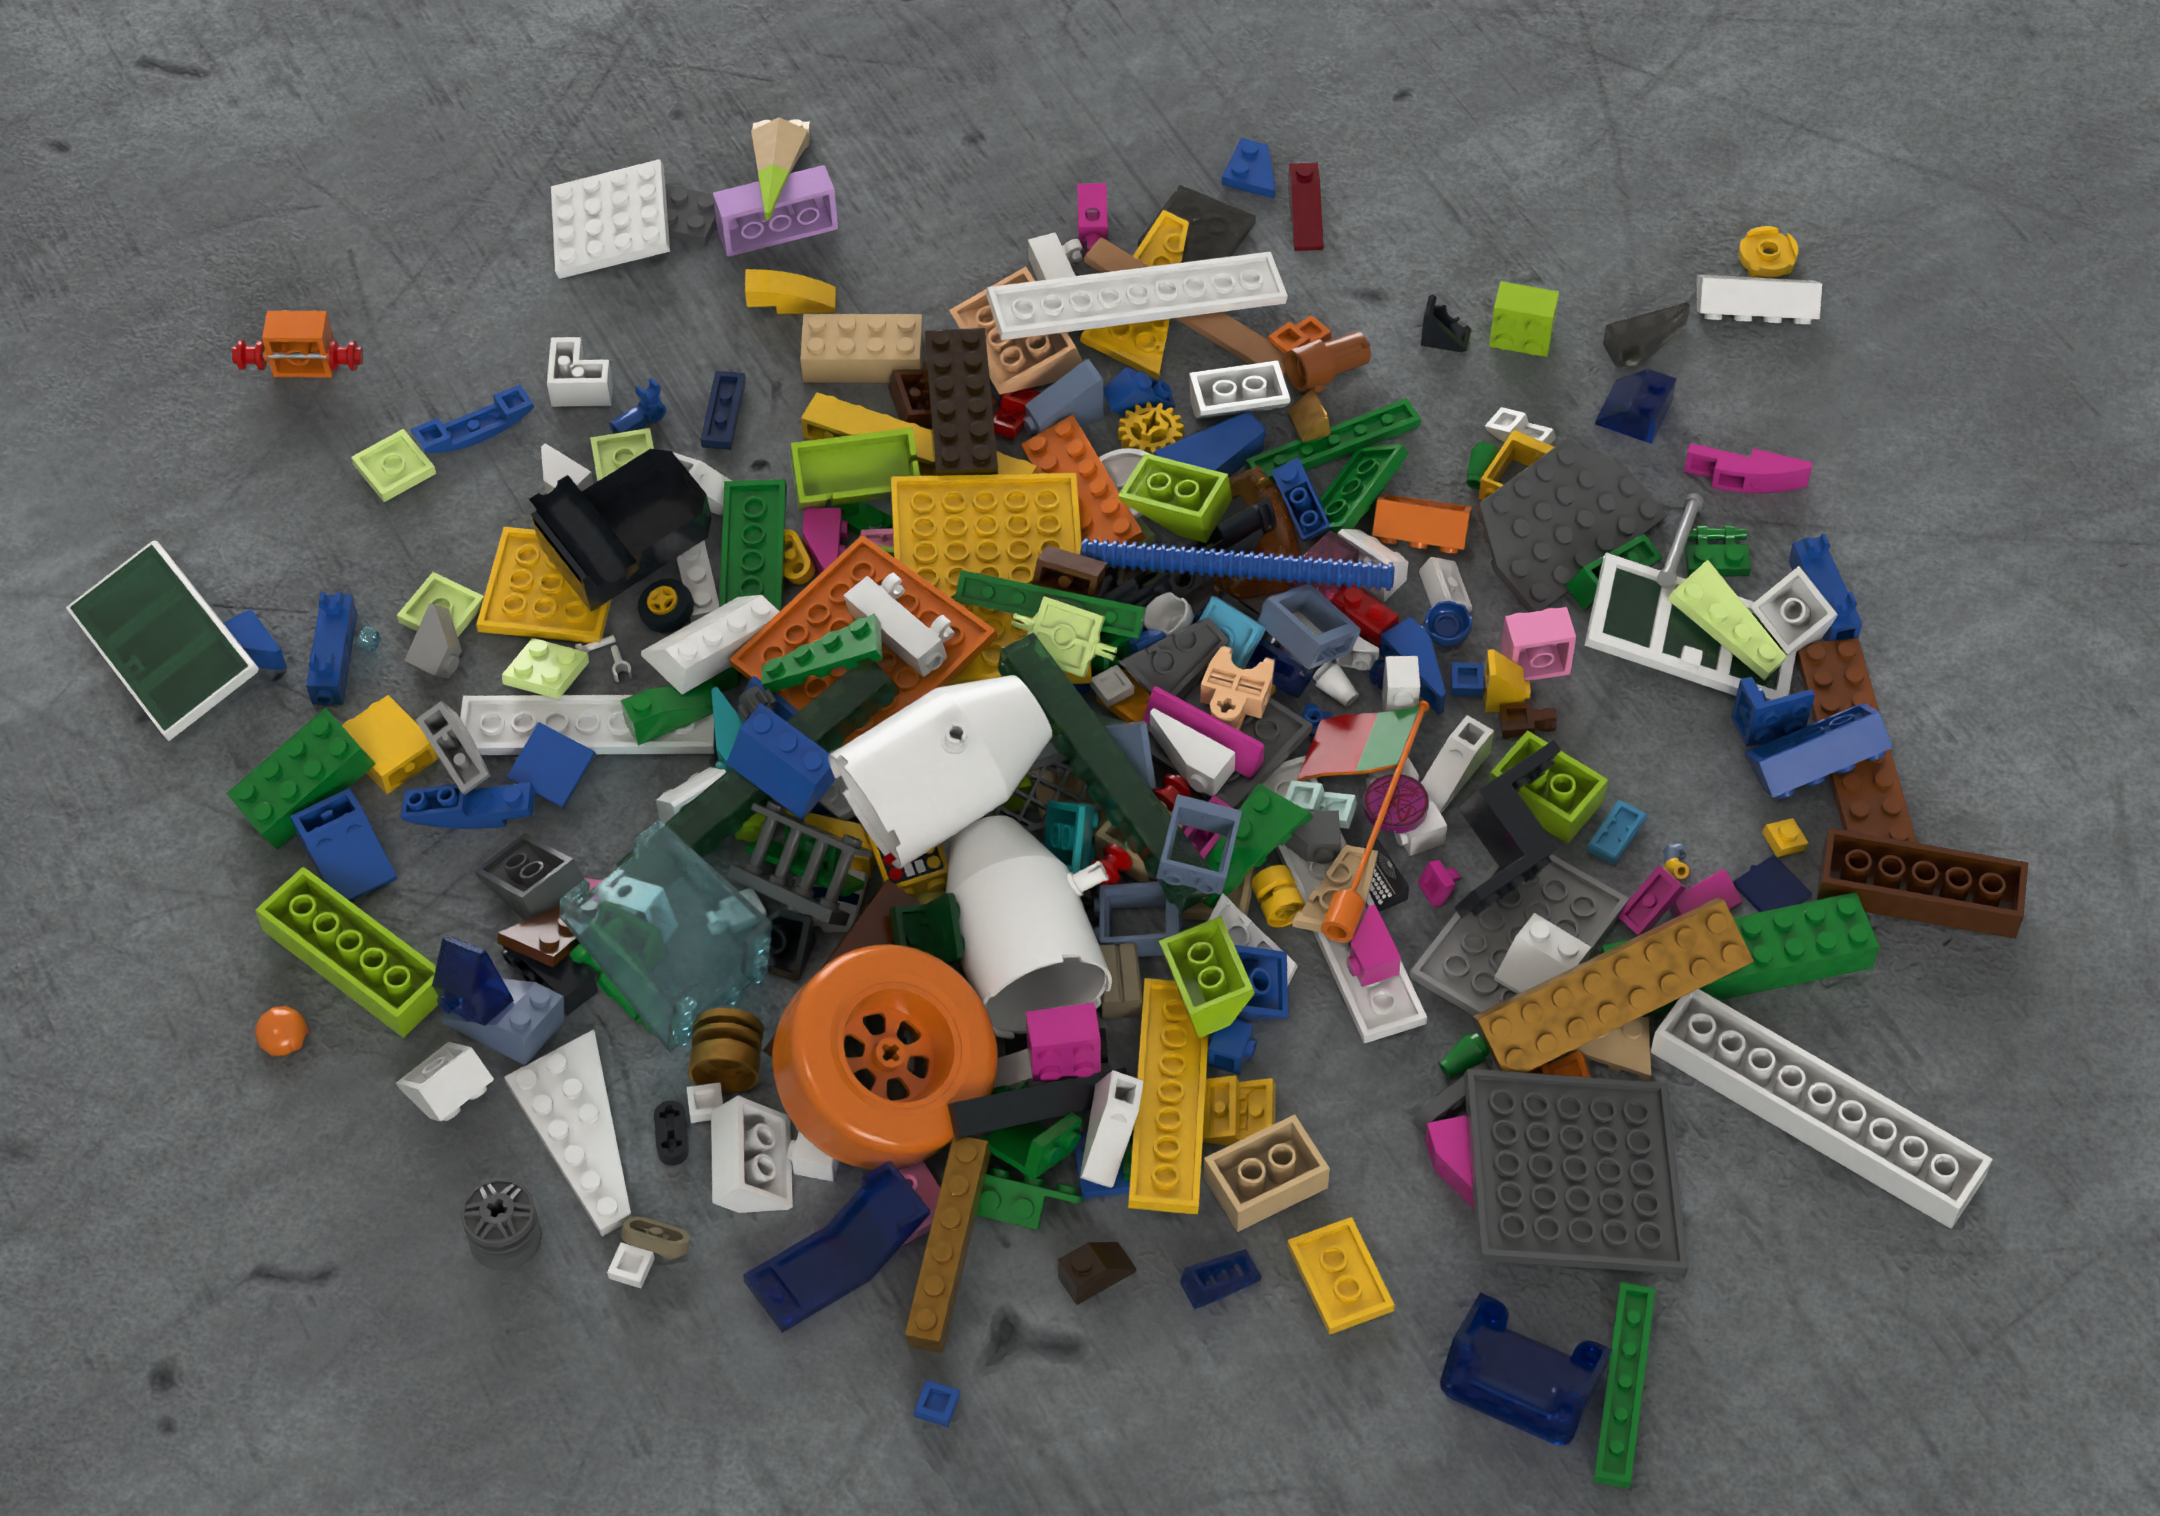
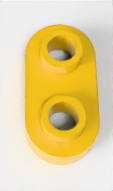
M786 529L784 576L792 584L801 585L813 577L815 564L800 536L795 531Z

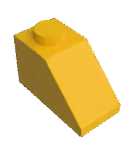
M1494 649L1487 650L1483 691L1485 713L1500 712V704L1524 703L1525 699H1530V680H1524L1523 667Z

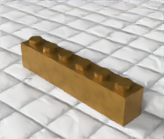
M953 1136L905 1331L909 1347L943 1353L991 1155L989 1144L986 1140L965 1136L955 1138Z

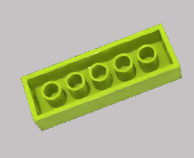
M305 867L297 871L255 910L263 932L402 1038L410 1033L451 993L444 971Z

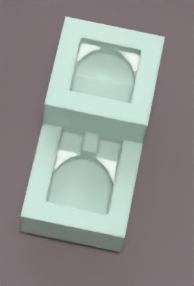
M1293 780L1290 782L1285 797L1307 811L1339 810L1340 828L1347 829L1350 827L1358 803L1355 795L1324 792L1323 785L1320 783Z

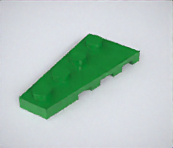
M875 613L866 618H858L849 626L838 631L828 632L821 639L808 645H801L783 657L771 659L762 666V686L765 690L770 689L773 693L803 684L810 675H815L818 678L829 676L832 669L843 665L846 670L859 667V661L870 658L872 662L882 660L881 622Z
M1258 783L1239 809L1242 811L1222 893L1227 897L1244 881L1243 877L1255 866L1258 868L1267 860L1266 856L1279 844L1283 846L1292 837L1291 833L1302 823L1306 825L1313 818L1311 813ZM1220 836L1199 866L1200 868L1218 872L1226 836ZM1189 886L1184 888L1188 895L1212 909L1221 897L1220 894L1203 893L1197 888Z

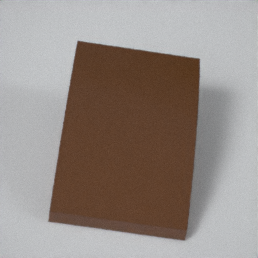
M924 361L921 370L893 371L888 388L899 420L915 423L926 429L931 428L926 361ZM991 390V399H992V408H993V407H995V405H996V401H995V398H994L993 393H992V390Z

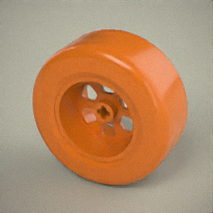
M882 944L855 949L835 958L798 990L788 1003L778 1023L772 1049V1067L776 1089L785 1111L796 1128L815 1147L828 1156L854 1167L870 1170H894L921 1163L952 1143L954 1132L948 1104L991 1095L997 1075L998 1048L993 1024L986 1007L974 988L960 973L941 959L927 952L902 945ZM875 1014L881 1015L884 1019V1032L879 1035H872L863 1023L864 1017ZM900 1025L913 1036L915 1042L905 1045L896 1035ZM846 1036H851L862 1043L863 1052L861 1057L849 1058L845 1056L843 1044ZM884 1054L887 1055V1060H884L882 1057ZM909 1057L924 1058L926 1068L924 1079L918 1078L907 1069ZM866 1070L874 1078L870 1091L858 1081L854 1073ZM898 1079L907 1090L908 1096L900 1100L891 1101L887 1097V1081Z

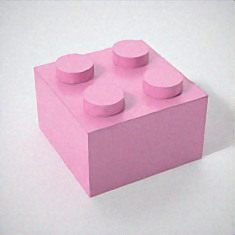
M1567 607L1547 608L1543 611L1515 613L1505 616L1500 654L1523 667L1524 680L1531 681L1570 675L1576 634Z

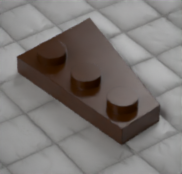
M580 897L498 932L497 943L554 967L576 946L590 936L601 905L593 900Z

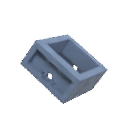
M1309 584L1291 588L1284 593L1268 597L1262 605V612L1258 619V623L1267 628L1266 631L1308 669L1350 654L1361 631L1353 621ZM1299 611L1323 633L1315 635L1292 613Z
M1177 794L1156 878L1162 879L1171 885L1182 884L1197 888L1203 893L1221 895L1242 811ZM1178 824L1226 836L1218 872L1170 860Z
M1165 881L1100 885V898L1094 899L1095 918H1099V926L1094 927V934L1098 944H1115L1118 946L1122 943L1137 944L1138 957L1163 956L1159 941L1183 931V898L1180 885H1171ZM1166 906V933L1112 937V909Z

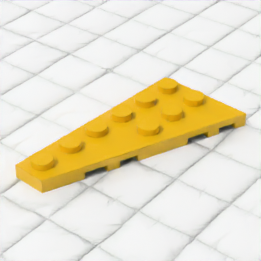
M1163 210L1133 257L1149 267L1181 263L1189 222ZM1170 319L1086 329L1081 334L1080 342L1158 380Z

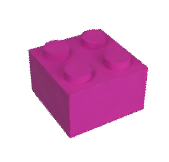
M1095 1003L1026 1011L1027 1048L1033 1082L1041 1080L1053 1082L1059 1078L1071 1076L1084 1078L1094 1073H1101V1038Z

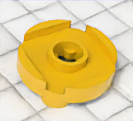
M1772 226L1756 227L1747 232L1746 237L1740 242L1738 257L1744 268L1748 270L1749 276L1772 278L1791 274L1799 251L1798 244L1793 236L1787 233L1786 237L1784 234L1778 233L1779 228ZM1768 249L1770 253L1774 254H1766L1763 251Z

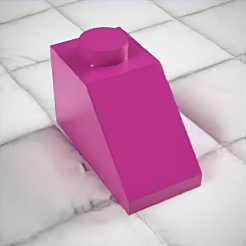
M1375 904L1368 907L1351 941L1350 956L1346 958L1350 974L1353 977L1357 976L1362 987L1398 976L1400 972L1401 956Z

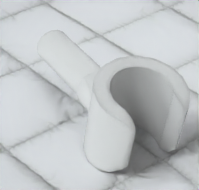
M612 646L611 652L615 661L612 672L615 682H619L618 673L621 671L627 672L629 679H631L632 670L630 664L622 660L618 646Z

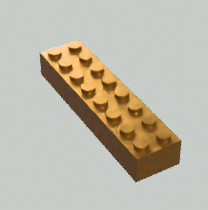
M1715 898L1473 1016L1498 1070L1526 1073L1754 962L1725 900Z

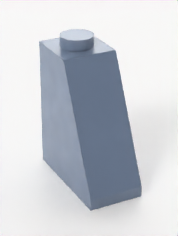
M1090 359L1080 363L1025 405L1026 418L1023 419V424L1027 433L1036 436L1072 414L1080 427L1104 418L1103 378Z

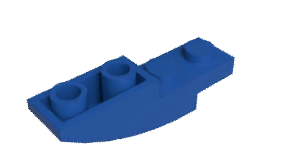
M531 782L472 789L465 795L462 794L456 784L404 790L401 818L403 821L443 828L488 829L506 827L507 819L532 816L535 788Z

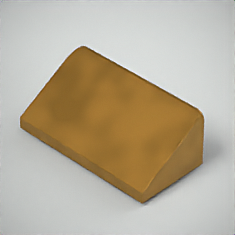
M1314 389L1305 394L1287 410V414L1302 442L1331 435L1328 415Z

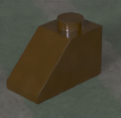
M1088 1242L1058 1259V1279L1076 1305L1136 1272V1267L1118 1242Z

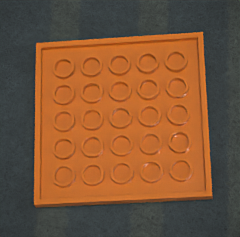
M861 535L729 658V661L734 669L749 680L755 675L762 681V666L771 659L783 657L793 652L797 647L817 641L828 632L838 631L856 620L849 613L843 596L866 576L880 586L883 580L894 572L902 579L900 585L905 589V592L895 600L928 628L941 615H944L952 622L949 627L955 634L948 641L943 642L947 659L943 661L942 665L938 669L932 670L923 678L882 642V660L872 662L870 658L859 661V667L846 670L843 665L832 669L829 676L818 678L815 675H810L803 684L776 691L779 696L800 712L802 720L841 748L933 689L948 686L998 638L996 629Z

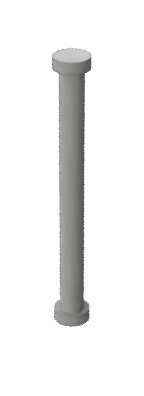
M1692 493L1686 497L1684 502L1685 511L1664 569L1657 576L1658 584L1664 588H1671L1676 583V570L1696 514L1702 509L1704 503L1703 498L1698 494Z

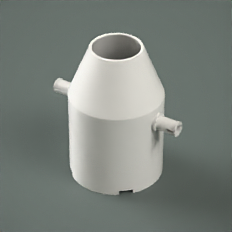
M1015 675L935 688L828 755V762L834 777L837 778L841 775L847 787L842 793L868 835L884 856L891 853L896 858L892 864L901 869L1008 801L1053 734L1049 721L1034 695L1022 680Z
M990 816L979 819L955 835L950 846L946 893H954L955 900L960 907V933L965 941V950L960 962L967 981L974 988L986 1007L995 1035L1001 1038L1013 1039L1015 1038L1014 1034L1027 1033L1026 1011L1095 1003V1009H1097L1102 1003L1101 995L1105 990L1110 991L1112 977L1080 899L1084 891L1103 881L1109 880L1103 864L1097 861L1095 864L1073 874L1063 862L1021 824L1008 816Z

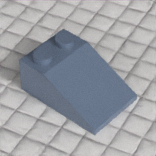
M481 976L442 1018V1024L526 1066L564 1023V996L536 982Z

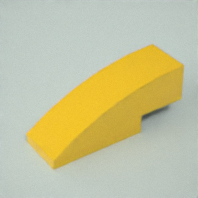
M745 270L747 307L776 306L777 314L836 313V287L807 276L783 271Z

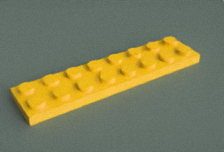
M1144 978L1137 1079L1143 1080L1139 1112L1133 1128L1128 1208L1198 1215L1208 1035L1198 1038L1175 981Z

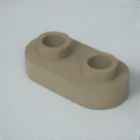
M644 1217L627 1218L622 1225L621 1238L628 1245L658 1253L666 1259H677L688 1252L690 1235L683 1229Z

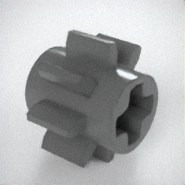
M752 687L738 698L740 705L737 706V713L745 723L760 703L775 713L773 709L777 708V700L770 689L762 693L759 687Z

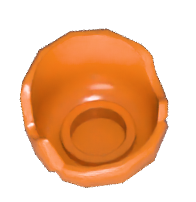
M275 1006L261 1015L255 1028V1036L259 1047L271 1056H286L293 1051L301 1049L305 1036L310 1034V1028L305 1017L288 1006Z

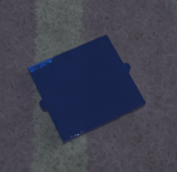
M1772 855L1757 866L1752 865L1750 871L1733 881L1735 888L1759 912L1801 904L1811 898L1813 894L1775 855Z

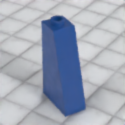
M1247 411L1156 450L1154 455L1226 473L1228 477H1231L1246 465V459L1263 451L1266 431L1262 422L1256 420L1251 412Z

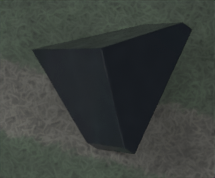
M1434 294L1430 295L1423 318L1421 346L1461 353L1467 351L1471 328L1468 325L1462 327L1457 322L1460 318L1456 317L1453 319L1449 316L1446 309L1447 306L1445 304L1436 306L1437 297Z
M781 908L754 925L767 963V973L799 981L816 943L814 921L810 915Z

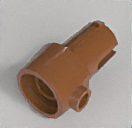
M1356 331L1326 342L1317 340L1286 352L1284 356L1286 376L1291 385L1298 391L1308 390L1309 392L1314 389L1316 394L1327 390L1325 385L1334 381L1336 375L1369 363L1371 358L1370 344L1362 333Z

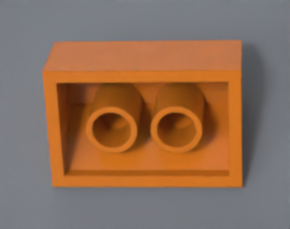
M1381 493L1377 499L1372 536L1379 537V542L1396 544L1397 540L1409 541V546L1414 548L1427 549L1429 544L1440 546L1439 551L1458 553V549L1464 550L1472 507Z

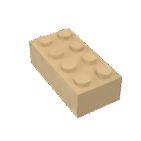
M803 314L800 355L803 383H890L893 371L921 370L924 340L922 314Z

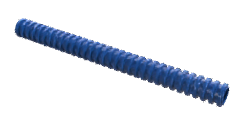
M1085 538L1082 541L1080 555L1106 562L1107 565H1111L1114 569L1117 566H1121V569H1126L1128 566L1131 570H1136L1137 567H1140L1141 571L1150 568L1151 572L1160 569V572L1163 573L1166 570H1169L1170 573H1175L1177 570L1180 574L1189 571L1190 575L1199 572L1200 576L1208 573L1211 577L1214 574H1218L1219 577H1223L1225 574L1229 578L1238 575V579L1248 576V580L1257 577L1260 581L1263 578L1272 581L1274 578L1278 582L1286 579L1288 583L1297 580L1298 584H1301L1302 581H1307L1309 585L1312 582H1316L1317 585H1322L1323 582L1327 586L1335 583L1337 587L1346 584L1347 588L1356 585L1357 589H1360L1361 586H1366V589L1369 590L1371 587H1376V590H1381V587H1384L1386 591H1391L1395 567L1390 562L1388 565H1383V562H1378V565L1373 564V561H1369L1368 564H1364L1363 560L1354 563L1353 559L1344 562L1341 558L1338 561H1334V558H1329L1326 561L1324 557L1314 560V556L1304 559V555L1295 558L1292 554L1289 557H1285L1284 554H1280L1277 557L1274 553L1265 556L1264 552L1255 555L1254 551L1246 554L1242 550L1240 553H1236L1235 550H1231L1228 553L1225 549L1216 552L1215 548L1207 551L1205 547L1197 550L1193 546L1191 549H1187L1186 546H1182L1179 549L1177 545H1172L1171 548H1168L1167 544L1158 547L1156 543H1153L1152 546H1148V543L1138 545V542H1133L1132 545H1129L1128 541L1119 544L1118 540L1109 543L1107 539L1103 542H1100L1099 539H1094L1092 542L1089 538Z

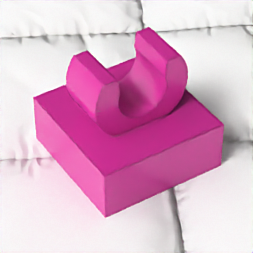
M1436 860L1427 864L1417 884L1434 908L1445 904L1449 895L1455 891L1454 887L1456 884L1454 882L1460 881L1462 878L1455 868L1445 869L1441 861Z

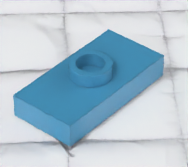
M1618 800L1588 843L1586 852L1615 866L1646 822L1647 814Z

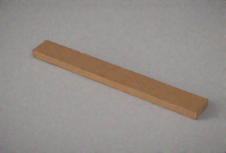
M1102 237L1084 257L1086 264L1101 273L1149 267ZM1224 312L1175 318L1247 364L1278 361L1283 377L1286 376L1284 368L1285 354L1266 338Z

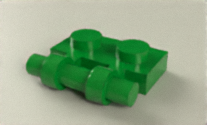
M1696 525V528H1691L1687 540H1695L1696 545H1686L1685 547L1687 577L1707 560H1709L1721 576H1750L1751 564L1748 544H1735V540L1747 539V529L1735 528L1734 525H1724L1723 528H1707L1706 525ZM1707 540H1723L1724 544H1708Z

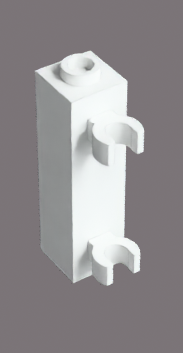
M1056 232L1028 239V260L1038 281L1076 276L1070 263H1077L1083 260L1080 253L1082 245L1079 239H1072L1061 245Z
M894 572L889 574L880 586L866 576L843 595L849 613L855 619L866 618L875 613L881 622L882 642L923 678L932 670L938 669L943 661L947 659L943 642L948 641L955 634L949 627L952 622L944 615H941L928 628L895 600L905 592V589L900 585L902 579Z

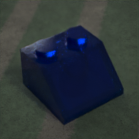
M1646 369L1616 379L1595 421V425L1652 444L1672 404L1677 378Z
M449 935L442 938L432 983L439 996L437 1002L449 1014L455 1013L468 1022L472 1020L486 1026L514 999L485 949Z

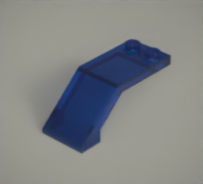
M888 1161L861 1177V1187L824 1228L743 1274L744 1283L783 1333L871 1281L930 1215V1209L895 1165Z

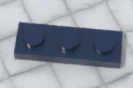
M715 371L700 439L701 447L732 449L746 383L745 373Z

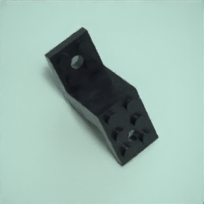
M1554 740L1478 789L1458 809L1502 870L1471 891L1454 907L1461 918L1470 912L1474 916L1479 915L1497 899L1504 898L1514 891L1518 885L1524 881L1525 883L1538 875L1542 869L1552 863L1549 857L1558 848L1518 792L1527 783L1530 785L1537 781L1548 769L1556 764L1553 758L1561 749Z

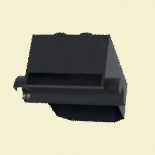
M649 449L582 492L569 475H566L557 481L556 487L550 493L545 495L538 493L529 499L537 509L531 513V518L541 549L591 612L707 539L712 520L707 494L674 453L667 450Z

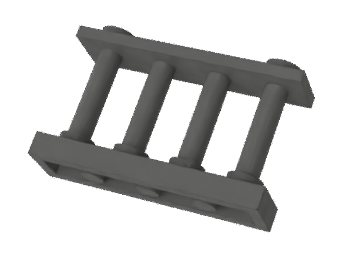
M768 801L767 805L753 803L751 809L765 815L766 818L750 862H746L744 867L731 865L727 877L827 924L846 926L850 913L839 909L840 903L837 901L854 855L871 858L873 851L862 847L863 841L849 835H844L841 838L785 813L786 808L779 803ZM781 822L790 826L791 829L775 873L769 877L763 874L764 868H762V864L777 823ZM805 833L816 838L801 883L793 888L788 885L789 880L787 876L802 835ZM828 844L841 849L842 852L825 897H821L819 900L813 897L815 892L812 888Z

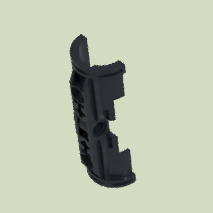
M1241 495L1232 497L1231 503L1208 541L1204 543L1195 540L1186 546L1187 549H1191L1193 546L1197 550L1205 547L1207 551L1215 548L1216 552L1225 549L1228 553L1231 550L1240 553L1242 550L1246 554H1250L1251 551H1254L1261 538L1276 528V517L1269 498L1263 497L1252 505L1247 506ZM1156 569L1155 572L1146 570L1118 586L1112 575L1108 574L1103 579L1102 588L1097 598L1147 607L1151 601L1164 593L1171 592L1178 598H1181L1213 577L1209 576L1208 573L1200 576L1199 572L1190 575L1189 571H1185L1182 574L1180 583L1176 585L1174 582L1175 573H1170L1169 570L1163 573L1160 572V569Z

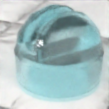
M365 624L354 646L365 651H373L378 647L381 636L374 627Z

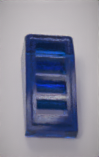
M1244 1249L1185 1267L1180 1284L1193 1307L1197 1309L1260 1281L1262 1276L1247 1250ZM1238 1264L1244 1275L1240 1276L1234 1265ZM1223 1270L1226 1271L1230 1279H1226L1224 1273L1222 1272ZM1209 1276H1212L1216 1282L1215 1284L1212 1283Z

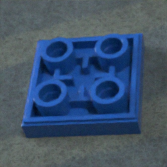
M538 722L508 773L507 779L516 784L531 782L535 788L536 795L564 809L596 753L588 747Z

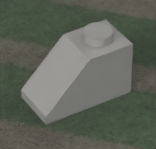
M432 603L429 604L404 660L434 676L447 679L456 671L462 651L449 609Z

